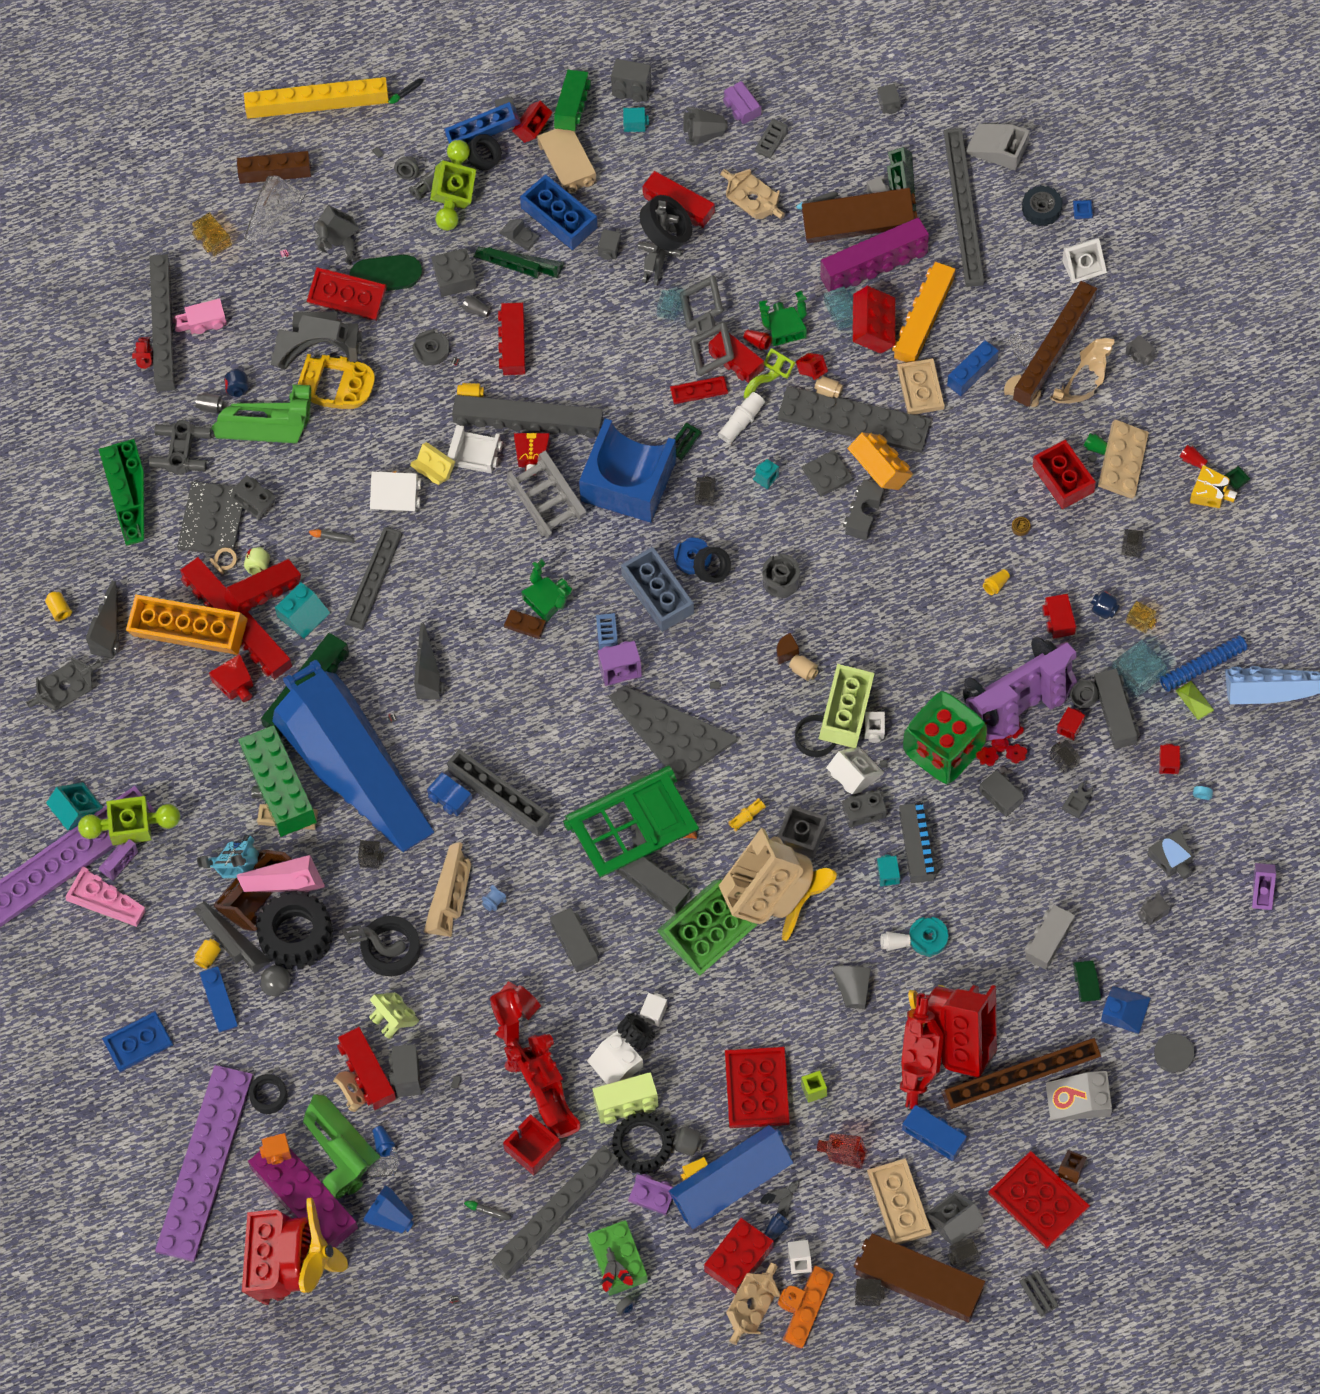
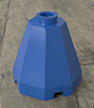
M386 1185L363 1219V1222L369 1226L403 1234L404 1231L409 1232L414 1224L412 1213L395 1192Z

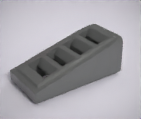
M772 119L756 146L755 152L770 159L787 135L788 126L776 119ZM764 145V146L770 148V151L767 150V149H765V148H763L762 146Z

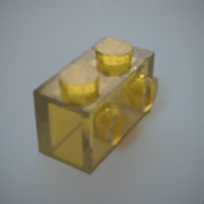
M210 212L192 223V234L197 241L201 240L202 246L207 253L211 252L213 256H216L232 246L230 236Z

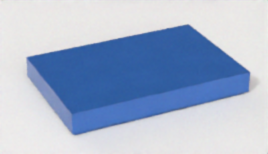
M156 1011L102 1038L119 1072L173 1046Z

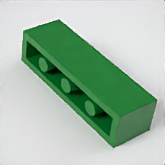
M567 69L554 113L555 129L576 131L577 124L581 123V113H584L585 102H587L588 98L587 90L591 88V80L588 79L589 72Z

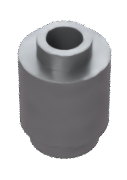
M209 393L197 395L196 408L200 409V411L218 414L219 410H223L224 400L221 395Z

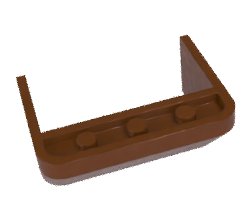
M262 850L259 852L258 862L253 870L292 859L285 852ZM236 878L216 900L214 907L243 930L256 931L258 928L255 926L257 922L255 912L273 892H244L238 878Z

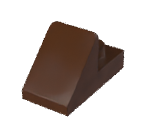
M1068 1150L1059 1167L1058 1177L1077 1184L1087 1157Z

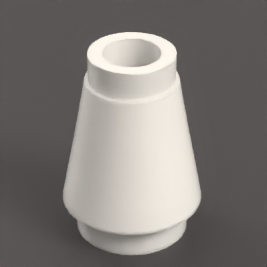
M886 931L880 937L881 948L890 951L910 946V935Z

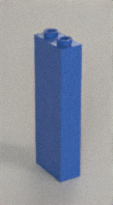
M768 1125L670 1189L669 1193L685 1223L692 1229L696 1228L792 1165L793 1161L790 1158L792 1153L783 1144L782 1140L784 1138L781 1132Z

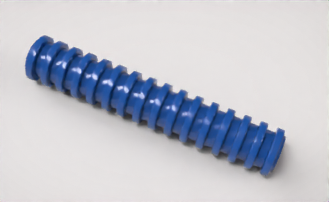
M1238 635L1236 638H1232L1231 641H1227L1226 644H1221V647L1217 646L1211 652H1206V655L1202 654L1201 658L1197 657L1196 660H1191V663L1187 662L1185 665H1181L1180 668H1176L1175 671H1170V674L1166 673L1165 676H1161L1160 683L1164 690L1169 692L1171 688L1175 689L1176 685L1181 686V683H1186V680L1190 681L1192 678H1196L1197 675H1201L1202 672L1205 673L1207 669L1211 670L1217 664H1222V661L1226 662L1232 656H1237V653L1241 654L1242 650L1246 651L1247 643L1242 636Z

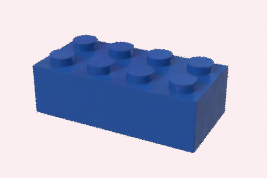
M546 174L520 196L521 209L571 250H574L598 228L597 216Z

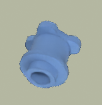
M491 885V891L486 897H482V905L488 911H497L498 905L501 902L505 903L507 901L505 899L506 895L494 885Z

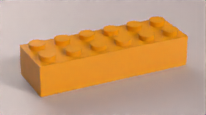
M135 594L126 631L134 637L238 655L247 618L240 612Z

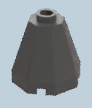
M687 107L686 110L688 112H685L683 115L684 133L688 132L689 139L685 138L689 145H698L724 135L725 130L728 128V122L724 116L697 107Z

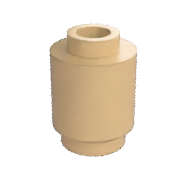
M822 376L821 379H817L814 389H817L819 394L831 398H839L843 385L839 384V381Z
M795 655L789 664L792 672L806 681L813 680L818 674V665L803 655Z

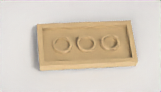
M1118 420L1112 422L1098 487L1133 499L1135 497L1149 432Z
M906 1158L867 1170L890 1240L900 1245L931 1235L932 1232Z

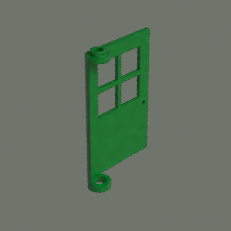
M669 765L564 816L563 824L566 830H571L572 833L575 832L600 878L699 830L698 825L674 785L677 783V779ZM624 802L634 820L615 829L605 810ZM601 813L611 831L592 840L582 821ZM636 824L646 842L627 851L618 832ZM614 835L623 854L605 862L595 844Z

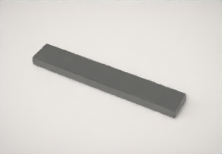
M387 527L383 528L345 620V625L363 630L402 536L401 531Z

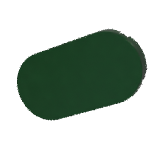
M410 255L370 258L355 263L350 270L349 276L384 284L387 286L386 291L399 290L416 285L422 277V267L420 262Z

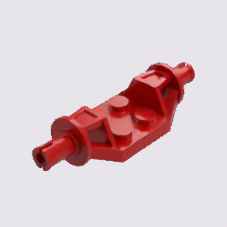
M924 993L916 995V1009L907 1012L908 1019L905 1024L900 1089L907 1092L905 1107H909V1109H913L915 1105L918 1106L919 1094L927 1091V1086L940 1072L944 1034L935 1021V1014L928 1010L929 995H926L925 998ZM923 1023H927L929 1029L924 1028Z

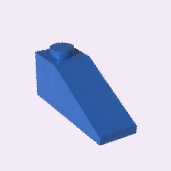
M218 966L199 972L219 1033L237 1027L238 1025Z

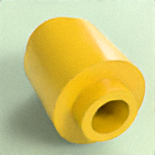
M462 383V385L457 386V395L484 398V387H481L480 383Z
M213 939L204 940L194 955V963L203 969H207L213 964L220 953V944Z

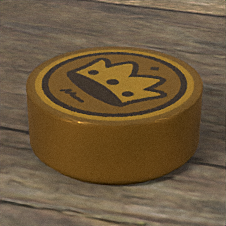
M1017 517L1012 521L1011 529L1014 534L1024 536L1029 533L1031 524L1027 518Z

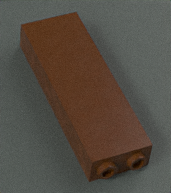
M910 188L801 204L807 243L823 242L886 232L918 218L917 210L913 211L912 204H916L915 195L910 192Z
M873 1233L869 1239H865L862 1245L864 1252L861 1257L858 1256L853 1266L856 1268L855 1275L958 1319L970 1322L985 1287L984 1280Z

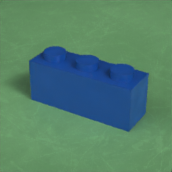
M984 340L948 375L947 386L962 396L998 361L999 350Z
M915 1105L902 1124L904 1132L951 1161L955 1160L966 1143L967 1136H965L961 1129L952 1128L946 1120L941 1117L936 1118L931 1115L928 1109L922 1106L918 1107Z

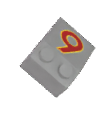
M1107 1071L1087 1072L1046 1082L1050 1121L1111 1116L1112 1105Z

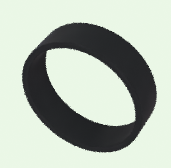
M807 716L796 726V746L807 756H825L836 745V743H832L824 750L813 751L805 748L798 740L797 733L804 724L810 721L823 722L824 716Z

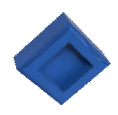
M1091 200L1073 201L1074 219L1093 217Z

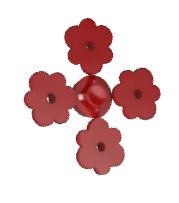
M1020 722L1019 730L1015 734L1009 735L1004 739L992 740V747H983L981 751L976 753V758L980 760V764L993 766L995 761L999 759L996 753L1004 752L1005 750L1007 752L1006 758L1011 759V762L1014 764L1026 759L1027 749L1019 744L1009 745L1006 739L1011 737L1017 739L1019 735L1023 734L1024 729L1020 726Z

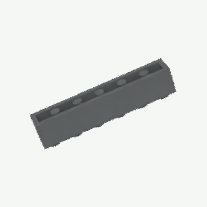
M458 749L447 762L450 774L539 837L551 823L550 815L547 811L462 750Z

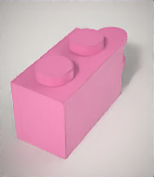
M220 298L184 307L185 314L172 318L173 323L176 324V332L190 330L191 334H202L206 330H218L227 325Z

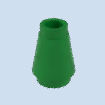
M1090 433L1083 446L1087 448L1086 450L1105 455L1107 442L1097 434Z

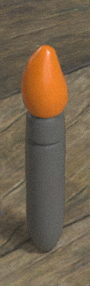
M320 529L309 531L310 535L316 538L322 537L342 542L354 541L353 537L345 534L322 531Z

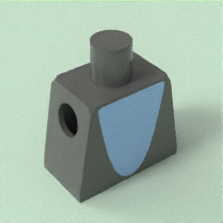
M1180 829L1148 848L1147 855L1168 876L1178 872L1184 880L1193 874L1188 867L1192 863L1193 854Z

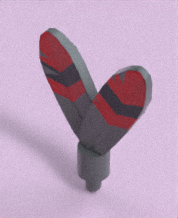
M608 1247V1253L606 1254L608 1263L602 1279L603 1290L608 1292L612 1288L615 1274L624 1284L632 1286V1276L616 1261L614 1252Z

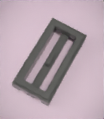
M1038 1271L1028 1275L1025 1279L1019 1280L1040 1317L1058 1308L1057 1302ZM1036 1278L1052 1306L1048 1305L1033 1279ZM1027 1282L1030 1283L1038 1298L1042 1302L1043 1306L1045 1307L1044 1310L1041 1309L1037 1300L1033 1296L1032 1292L1026 1284Z

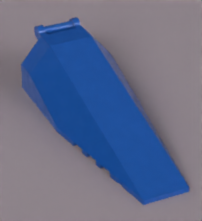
M317 660L310 662L309 666L295 674L285 676L283 681L290 692L275 708L272 722L317 777L334 792L337 791L344 797L345 802L353 805L362 817L365 816L371 821L372 826L382 832L402 852L407 851L434 834L432 827L380 738L339 676L323 671ZM312 672L316 674L298 686L295 684L296 681Z

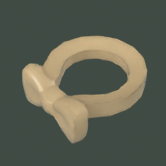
M221 548L215 554L214 559L210 558V562L220 574H224L225 570H230L236 565L237 555L230 548ZM230 552L233 556L232 563L228 566L220 567L217 563L220 554Z

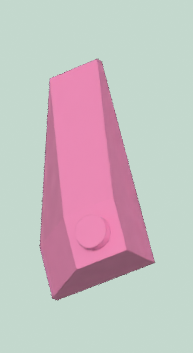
M310 855L237 874L244 892H309L324 888V883Z

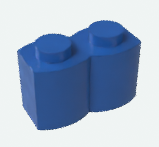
M441 773L427 788L428 798L434 804L440 803L443 805V809L450 815L455 814L458 816L472 801L471 793L444 773Z

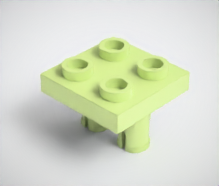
M395 992L374 994L370 999L376 1009L369 1018L373 1019L372 1022L375 1024H380L383 1018L389 1022L381 1030L385 1034L384 1036L389 1039L393 1037L399 1028L413 1027L419 1022L415 1012L407 1007L403 1002V998Z

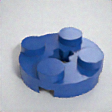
M688 538L686 541L680 542L674 550L676 567L686 574H695L693 568L694 559H690L688 555H692V553L697 554L701 549L708 547L707 543L699 538ZM709 554L705 560V570L711 564L712 554Z

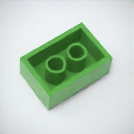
M626 1220L588 1234V1241L602 1278L608 1263L606 1256L608 1247L614 1252L616 1261L632 1276L633 1285L628 1286L615 1274L612 1288L608 1291L609 1296L648 1282L646 1271Z

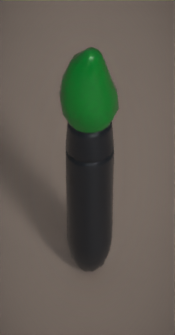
M419 78L413 81L397 94L392 95L388 103H397L401 98L423 83V79Z

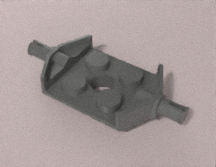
M71 657L70 663L40 680L37 677V694L26 701V704L31 708L40 703L57 711L93 690V671L102 667L100 660L98 659L92 664L86 665ZM63 683L70 684L67 690H61L60 686Z

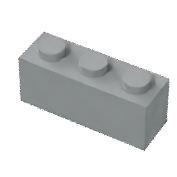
M1053 905L1051 910L1047 909L1042 919L1044 920L1042 926L1038 925L1033 934L1035 936L1033 942L1029 941L1025 947V959L1047 970L1074 923L1075 915L1056 905Z

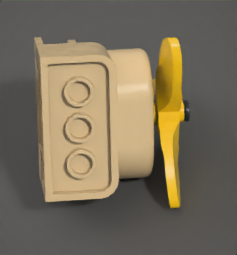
M761 828L719 884V888L734 917L756 924L765 923L771 916L777 918L786 917L782 931V940L787 941L793 932L801 907L805 901L830 887L834 883L837 873L829 868L813 871L812 862L807 856L794 852L793 848L784 845L779 837L774 836L769 839L765 829Z

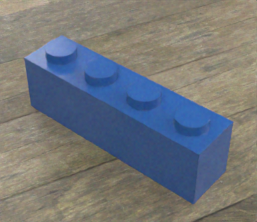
M508 102L447 127L444 130L449 144L454 140H463L469 144L474 137L480 134L492 136L519 125L521 122L516 107Z

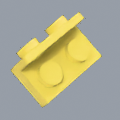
M426 442L422 444L418 458L412 461L410 466L418 473L429 478L433 483L440 485L450 478L455 461Z

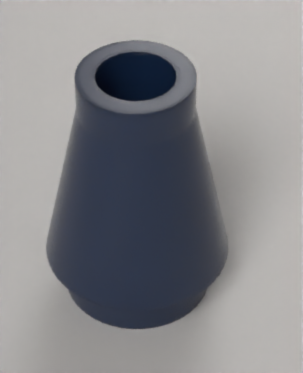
M777 1213L775 1216H772L764 1234L774 1241L789 1228L790 1222L784 1216Z

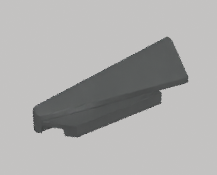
M205 901L193 908V911L236 964L244 960L255 974L271 962L263 952Z

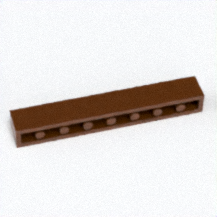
M1080 281L1016 384L1013 395L1014 401L1028 407L1031 406L1096 299V287Z
M1095 1038L943 1090L941 1093L947 1110L1099 1058L1101 1054Z

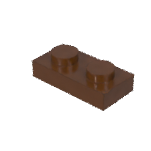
M511 609L504 623V628L540 639L546 625V620Z

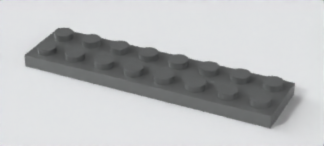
M789 386L786 387L777 417L779 421L857 438L862 432L881 434L887 439L889 446L922 453L931 422L930 418L847 399L831 398L816 392Z

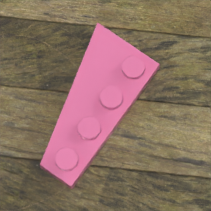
M85 867L81 868L66 895V901L136 927L145 913L144 906L126 894L123 895L117 891V888L108 885L102 881V878L93 875Z

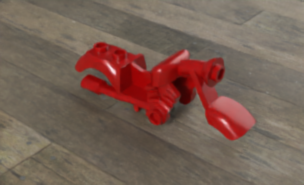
M510 988L490 997L491 1007L498 1024L501 1025L498 1027L499 1031L495 1035L503 1039L507 1046L504 1048L507 1056V1061L504 1065L505 1069L509 1072H522L531 1089L529 1093L530 1099L535 1098L542 1120L554 1135L564 1138L578 1132L580 1121L573 1115L565 1101L561 1083L563 1078L556 1067V1062H553L550 1057L551 1052H549V1048L554 1045L552 1036L550 1034L528 1037L530 1047L522 1048L519 1043L518 1019L521 1018L523 1009L516 990Z

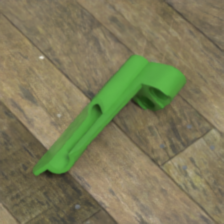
M292 384V393L289 395L290 403L231 404V406L224 408L220 412L217 422L211 427L215 438L298 443L303 429L310 418L311 385ZM239 410L263 411L267 414V418L234 415Z
M314 1094L304 1114L303 1123L337 1167L336 1170L325 1177L323 1184L336 1199L341 1198L346 1193L352 1195L362 1187L363 1182L360 1180L362 1175L373 1163L379 1160L380 1156L326 1096ZM315 1121L332 1140L329 1141L315 1126Z

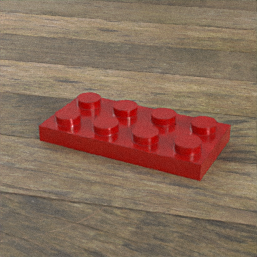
M317 267L306 302L377 321L387 286Z

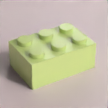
M651 1072L593 1088L594 1103L600 1123L612 1124L619 1118L624 1117L628 1119V1116H636V1113L643 1111L644 1113H651L658 1107V1096Z

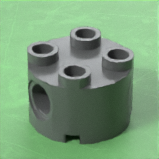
M779 554V556L774 557L773 555L765 561L762 568L764 589L770 595L778 598H788L794 594L800 585V568L797 560L792 556Z

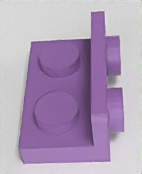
M128 839L126 843L118 845L99 867V871L114 881L138 853L136 844Z
M637 1174L628 1202L666 1215L673 1200L669 1193V1190L673 1188L672 1185L665 1181L657 1182L646 1174L642 1176Z

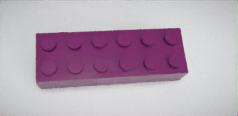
M918 217L821 259L820 278L830 295L833 293L839 294L849 286L855 287L863 280L875 278L879 273L890 272L894 267L906 265L916 257H924L928 253L929 234Z
M291 1149V1159L283 1160L282 1163L277 1165L268 1164L266 1158L262 1159L260 1151L248 1160L250 1169L294 1218L308 1217L307 1198H313L321 1234L328 1245L336 1248L358 1229L357 1223Z

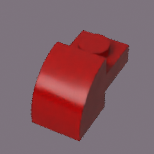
M508 981L499 992L510 988L516 990L523 1009L522 1017L529 1020L541 1007L540 1003L521 985L516 986Z

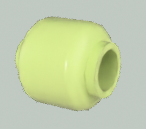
M260 547L250 549L244 561V567L247 572L254 575L267 569L270 562L269 553Z

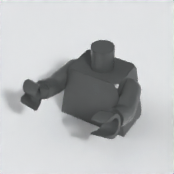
M328 205L314 225V229L319 236L314 241L318 246V250L327 253L324 246L332 248V244L335 246L342 244L345 246L347 254L345 262L351 265L350 261L352 259L354 261L358 260L353 255L355 252L354 240L350 237L358 230L357 223L352 216Z

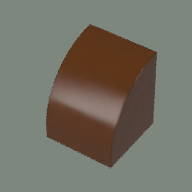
M791 633L783 636L777 644L778 665L792 659L795 655H799V647Z

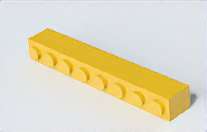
M386 77L244 93L247 119L385 104L389 101Z

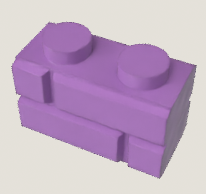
M742 81L725 89L723 102L727 108L730 107L733 110V116L737 121L740 120L742 124H745L761 115L760 104Z

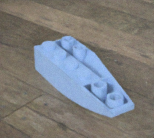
M1251 666L1245 669L1241 667L1225 669L1227 697L1230 704L1277 703L1306 698L1320 693L1319 671L1271 669L1259 666Z

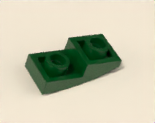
M1074 962L1075 982L1078 984L1079 1002L1101 1000L1094 962Z

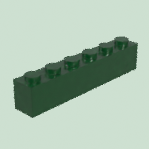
M328 633L299 671L309 666L310 662L317 660L323 671L335 674L341 661L344 662L349 655L348 644L333 634ZM312 672L296 681L295 684L298 686L316 674ZM287 686L261 717L262 725L265 728L274 725L280 737L283 734L272 721L275 708L290 692Z

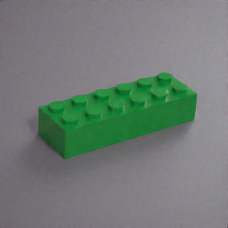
M270 726L238 739L243 756L280 837L317 823L313 808L275 726Z

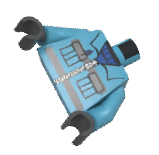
M244 835L242 841L229 842L218 857L209 859L208 856L198 857V867L206 869L213 867L222 878H237V874L252 871L258 862L259 856L258 851L253 847L255 840L250 835Z

